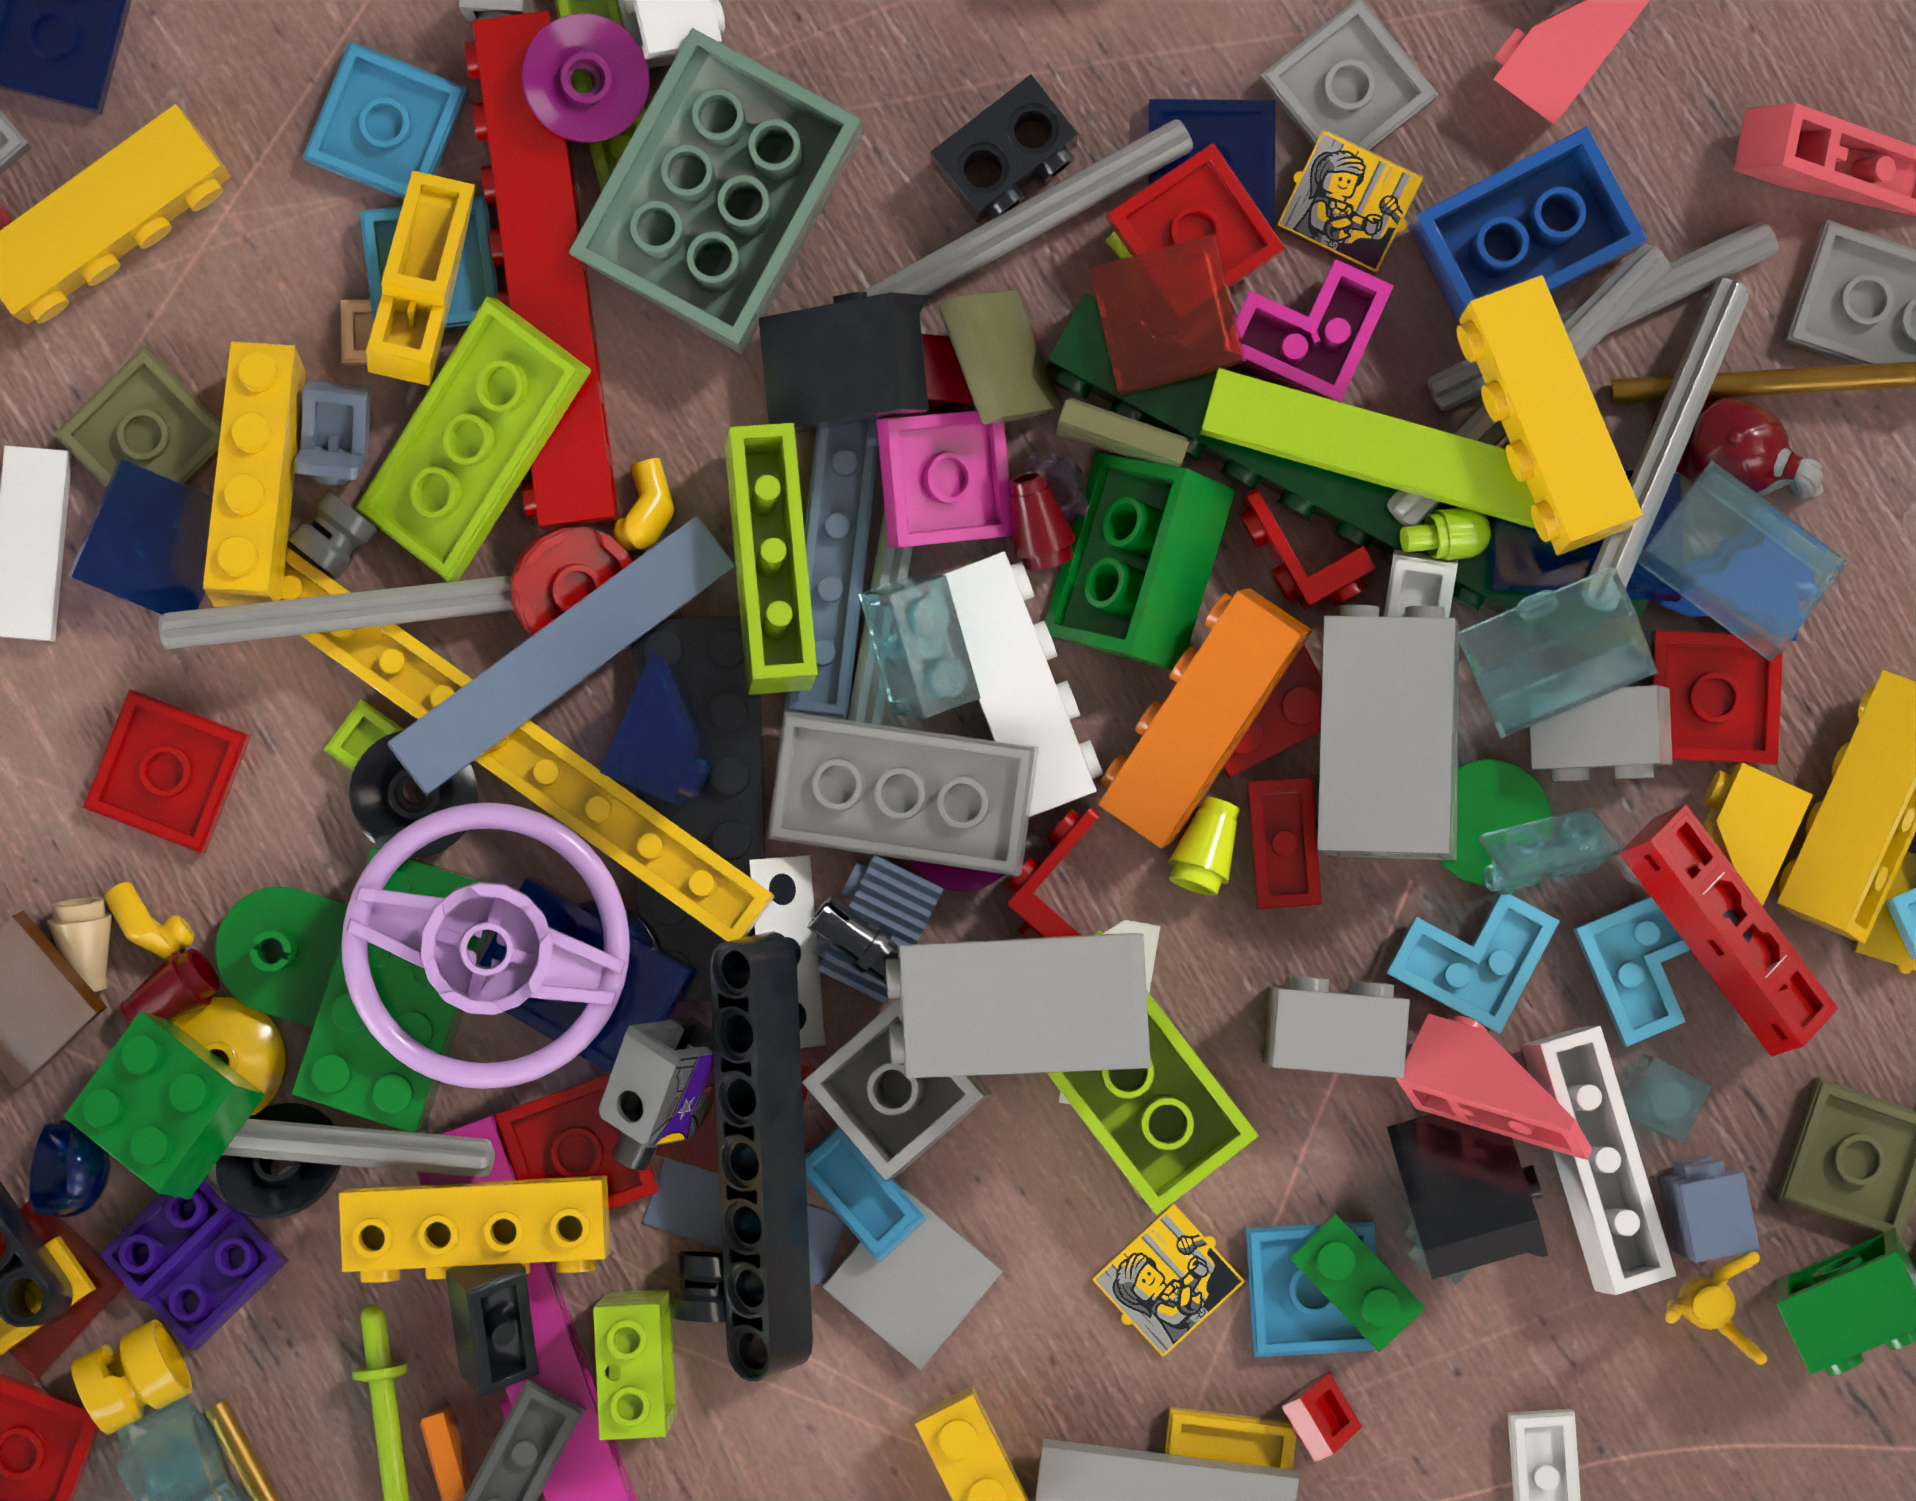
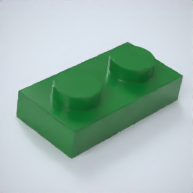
M1334 1212L1288 1256L1379 1352L1426 1308Z

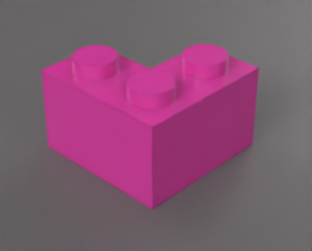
M1335 259L1308 316L1253 291H1249L1218 359L1267 382L1341 402L1394 285Z

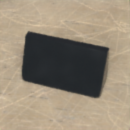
M521 1263L460 1266L446 1270L445 1274L459 1370L462 1377L480 1397H483L539 1374L525 1267Z

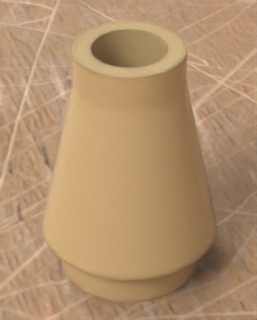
M76 898L52 904L53 918L48 920L47 923L56 949L94 992L107 989L106 972L112 913L105 912L104 898Z

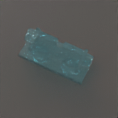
M1592 807L1479 836V841L1493 859L1492 866L1485 867L1483 872L1485 884L1491 892L1499 891L1503 895L1512 894L1515 889L1541 883L1542 875L1545 873L1548 874L1551 880L1581 872H1596L1600 864L1607 862L1608 857L1618 855L1623 849Z

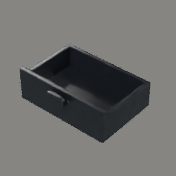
M853 292L833 296L832 304L759 318L768 423H794L795 433L929 411L920 324V312L926 302L925 295L889 292L867 296V292Z
M1434 1114L1387 1127L1432 1280L1525 1253L1539 1257L1548 1256L1540 1221L1532 1200L1535 1197L1537 1199L1543 1198L1534 1166H1521L1511 1137Z

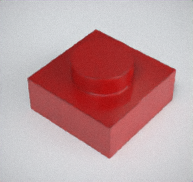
M1330 1372L1310 1380L1282 1406L1290 1420L1293 1432L1303 1442L1314 1462L1333 1455L1362 1428Z

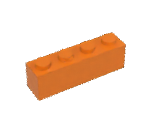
M1251 588L1238 590L1233 597L1225 593L1217 601L1204 623L1205 626L1211 629V632L1199 650L1191 646L1181 656L1169 677L1177 684L1164 704L1156 699L1148 707L1135 728V732L1142 736L1130 756L1123 752L1120 753L1101 780V784L1108 790L1098 805L1159 848H1163L1176 840L1313 632L1306 625Z

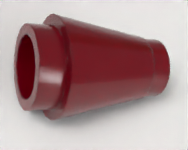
M1033 471L1010 479L1008 484L1011 492L1010 503L1014 555L1022 558L1024 568L1029 571L1044 570L1059 566L1072 559L1074 554L1071 544L1075 542L1076 537L1047 481L1045 472Z
M193 948L188 949L184 953L174 951L129 998L121 1003V1010L129 1024L132 1023L140 1011L172 1021L210 1005L212 1001L211 996L220 990V982L211 964L199 951Z

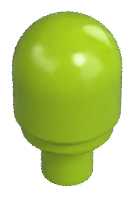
M1460 507L1436 510L1434 514L1426 516L1424 525L1402 527L1400 530V543L1405 553L1427 550L1432 559L1440 558L1443 561L1475 557L1486 549L1491 539V526L1487 517L1482 513Z

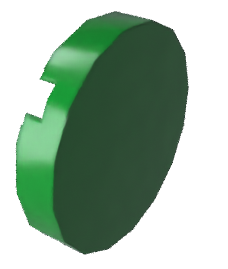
M1495 759L1468 762L1458 767L1456 861L1437 860L1440 866L1461 881L1483 886L1511 883L1533 870L1548 850L1553 829L1550 801L1537 779L1516 764Z

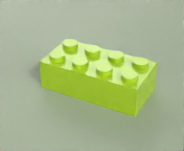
M1097 929L1091 935H1099L1103 933L1101 930ZM1147 991L1151 1068L1046 1073L1157 1216L1259 1137V1135Z

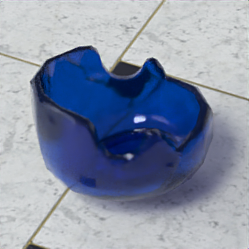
M60 1120L59 1124L49 1123L44 1125L36 1144L29 1183L30 1205L35 1214L64 1218L76 1217L91 1209L100 1199L108 1185L112 1166L109 1153L68 1120Z

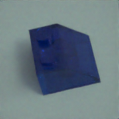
M651 652L600 773L682 807L686 796L695 799L699 797L712 763L703 760L707 746L674 664L664 656Z

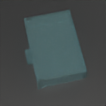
M1712 460L1693 479L1688 489L1642 549L1637 563L1769 661L1786 648L1848 562Z
M1615 566L1556 591H1540L1522 599L1516 608L1456 633L1500 738L1658 673L1635 608Z

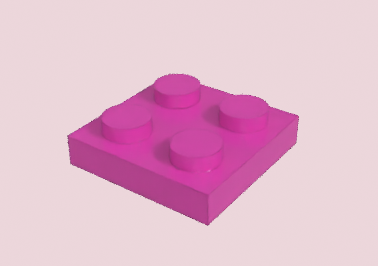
M978 411L877 420L888 548L1013 536L1004 422L984 425L981 422Z

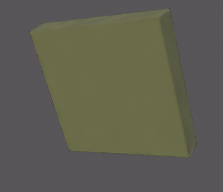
M1017 290L960 295L938 304L942 320L981 422L984 425L1044 416L1062 407Z
M143 345L53 435L141 524L147 526L218 456L222 422L149 348Z
M1073 398L1066 399L1056 431L1057 437L1109 455L1176 467L1181 466L1189 444L1186 441L1187 438Z
M1815 1077L1775 1198L1878 1234L1896 1228L1900 1239H1902L1916 1198V1111Z

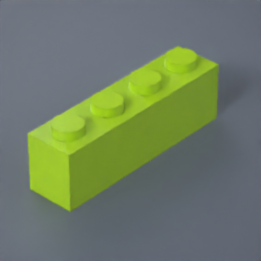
M794 423L730 427L725 444L747 695L808 691L812 689L818 672Z

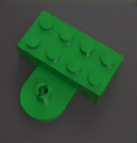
M371 848L366 866L381 848ZM409 857L393 873L383 890L445 898L450 891L457 887L486 881ZM294 887L264 888L250 893L238 901L223 919L216 938V964L224 984L239 1001L252 1009L313 1028L292 1095L407 1132L418 1133L425 1130L440 1081L428 1078L397 1060L376 1040L359 1016L346 984L342 964V932L348 904ZM488 929L482 930L481 938L473 935L467 944L468 949L476 952L477 964L480 962L490 931ZM368 942L371 975L380 999L391 1017L413 1039L425 1047L449 1057L463 1010L443 1000L428 981L424 968Z

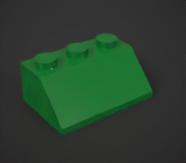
M1096 452L1072 530L1076 537L1075 542L1071 544L1074 556L1061 566L1045 619V624L1051 638L1134 663L1172 671L1189 647L1236 490L1187 468Z

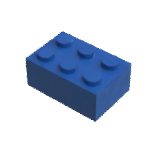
M1588 126L1416 214L1408 226L1459 325H1461L1459 317L1472 300L1541 275L1545 279L1550 294L1553 295L1634 253L1648 240Z

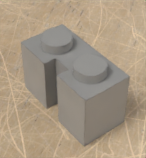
M1651 685L1529 692L1532 769L1551 770L1552 782L1591 781L1590 769L1615 767V779L1654 778V766L1673 765L1669 688Z

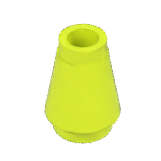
M1204 797L1201 808L1197 810L1168 860V863L1173 867L1169 876L1171 882L1195 893L1217 896L1221 884L1229 882L1238 823L1236 820L1240 812L1237 806L1218 798Z

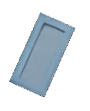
M839 1125L805 1155L806 1180L877 1261L882 1262L929 1219L894 1178L887 1181L883 1179Z

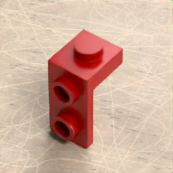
M1255 489L1244 496L1242 502L1247 510L1239 514V518L1248 536L1257 548L1264 544L1268 546L1278 564L1277 567L1270 570L1271 575L1288 603L1298 599L1303 610H1306L1325 598L1330 597L1336 607L1368 589L1363 577L1375 570L1376 566L1364 546L1308 577L1259 490Z
M1090 807L1082 817L1071 809L1047 837L1056 845L1052 852L1040 865L1032 858H1029L1022 867V874L1019 876L1014 875L1005 885L1014 894L1006 905L1025 920L1023 925L1017 930L1025 938L1081 935L1039 899L1034 892L1100 817L1093 808Z

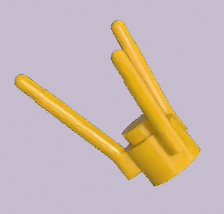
M1754 1251L1749 1252L1725 1265H1715L1709 1276H1693L1687 1280L1681 1287L1678 1298L1670 1299L1667 1302L1666 1307L1668 1310L1665 1314V1320L1673 1324L1683 1315L1687 1320L1700 1328L1708 1330L1718 1329L1722 1335L1726 1336L1755 1363L1764 1365L1767 1362L1766 1354L1739 1330L1731 1320L1735 1312L1736 1302L1733 1292L1726 1285L1730 1278L1757 1264L1760 1260L1759 1254Z

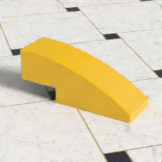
M412 170L381 281L382 295L366 349L369 373L431 386L459 271L475 184Z

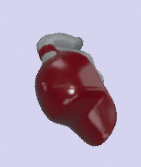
M1728 397L1705 400L1677 466V473L1714 493L1741 499H1752L1757 496L1766 495L1786 485L1790 486L1796 497L1803 499L1817 497L1824 492L1821 483L1823 479L1822 465L1814 459L1803 458L1793 452L1787 432L1774 413L1752 403ZM1659 411L1656 413V415H1655V417H1654V419H1653L1652 427H1653V425H1654V422H1655V420H1656V418H1657V415H1658Z

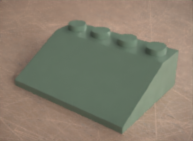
M692 28L568 253L688 326L743 355L759 327V318L765 316L864 135L862 119Z

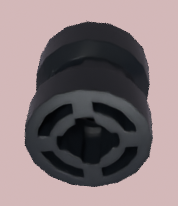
M708 1251L676 1252L674 1273L680 1278V1291L673 1297L672 1318L694 1322H726L723 1253ZM695 1282L717 1283V1285L695 1284Z

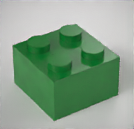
M140 1011L63 1117L157 1193L190 1200L265 1094L172 1021Z
M1896 1228L1777 1278L1776 1305L1810 1375L1824 1369L1828 1376L1838 1375L1861 1364L1864 1361L1861 1353L1886 1343L1889 1350H1895L1916 1342V1270Z

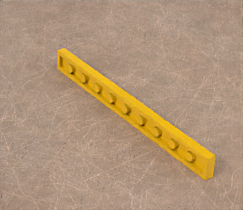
M287 547L281 600L351 593ZM396 624L300 635L417 720L473 680ZM530 720L475 760L725 941L746 937L775 897L767 889Z

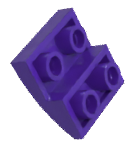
M207 1176L190 1200L160 1194L99 1254L139 1301L148 1302L187 1348L198 1350L289 1261L246 1214L235 1209L226 1200L220 1188Z

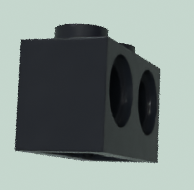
M1030 74L930 152L931 165L978 223L988 214H991L993 218H997L1016 207L1025 198L1021 189L1037 176L1041 175L1045 181H1048L1069 166L1075 159L1071 150L1077 146L1078 133L1032 74ZM1038 121L1049 129L1051 138L1040 148H1027L1016 139V129L1024 122ZM979 159L992 161L1000 169L1001 176L994 185L986 188L972 185L964 174L966 168L972 162Z

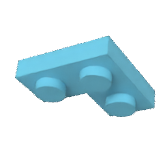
M1499 891L1471 946L1418 917H1413L1384 973L1500 1034L1560 921L1505 891Z
M1651 896L1573 928L1623 1046L1628 1047L1686 1022L1661 962L1691 949Z

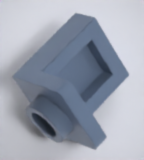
M307 381L303 388L301 449L294 459V473L310 475L313 481L326 485H339L349 480L358 479L368 460L371 387Z

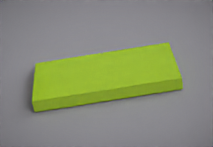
M486 297L355 510L447 582L459 581L592 370L496 298Z

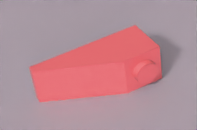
M1581 0L1536 23L1527 35L1516 28L1494 57L1497 62L1503 65L1494 77V80L1555 125L1650 0Z
M1798 103L1745 109L1733 168L1734 171L1783 188L1916 216V146Z
M1431 1014L1427 1015L1405 1060L1404 1078L1396 1079L1415 1109L1588 1160L1592 1147L1577 1121L1488 1033L1483 1025L1464 1016L1457 1015L1452 1020Z

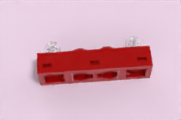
M1687 804L1654 817L1619 852V855L1622 857L1621 872L1623 877L1629 883L1643 886L1736 1009L1734 1023L1737 1029L1746 1036L1757 1037L1771 1057L1805 1046L1838 1010L1837 1005Z

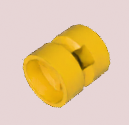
M157 1319L122 1335L120 1348L115 1349L105 1344L73 1360L71 1363L73 1380L84 1407L94 1423L106 1435H110L142 1419L144 1406L146 1405L159 1410L192 1393L191 1377L185 1360L168 1330Z

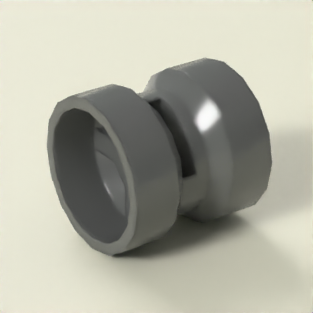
M327 490L316 504V516L309 524L299 525L288 540L322 568L339 579L351 564L350 554L357 545L367 544L378 528L330 490Z

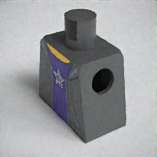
M693 1017L629 1025L598 1109L603 1120L621 1131L612 1151L613 1158L619 1163L635 1170H646L658 1145L689 1140L697 1132L715 1099L712 1029Z

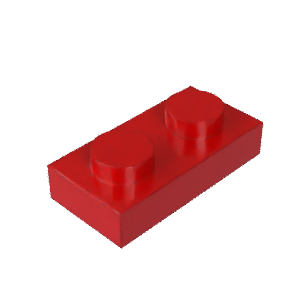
M1312 777L1247 782L1256 909L1322 905Z

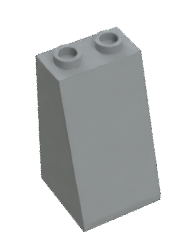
M1343 605L1340 606V616H1324L1317 850L1328 857L1456 861L1459 624L1456 618H1444L1443 607L1408 606L1405 607V617H1379V607Z
M1117 933L897 945L898 959H886L888 999L900 998L901 1024L889 1025L891 1064H903L904 1076L906 1078L1151 1068L1144 934Z

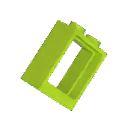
M671 1289L607 1292L593 1307L599 1439L666 1437L677 1418ZM607 1367H609V1378L606 1376Z

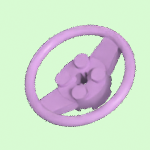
M470 803L431 813L405 827L386 842L368 863L353 889L343 923L341 944L342 964L351 999L362 1021L376 1040L397 1060L428 1078L450 1085L477 1089L505 1088L539 1079L564 1066L587 1048L603 1029L619 1001L625 984L630 952L629 926L621 894L609 870L594 850L575 832L560 822L524 807L501 803ZM472 829H500L520 833L548 845L562 855L581 875L593 895L601 917L604 951L548 927L544 913L528 895L506 884L477 882L457 887L450 891L445 898L383 890V888L404 861L419 849L439 838ZM482 930L496 931L497 943L506 947L505 954L501 960L492 957L491 966H481L476 963V952L467 948L468 941L473 935L481 938ZM368 942L424 968L428 981L443 1000L467 1013L496 1015L520 1006L529 997L585 1002L588 1005L566 1032L544 1048L529 1055L513 1060L492 1063L467 1062L439 1054L413 1039L391 1017L380 999L371 975Z

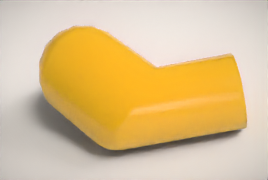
M660 458L647 459L630 466L639 498L628 512L626 518H620L616 521L613 530L615 541L627 551H633L637 548L645 550L654 545L673 517L674 505Z
M123 882L117 884L104 895L106 904L125 937L130 942L162 959H167L174 951L180 952L183 948L192 945L195 935L184 918L172 915L161 925L150 916L132 883Z

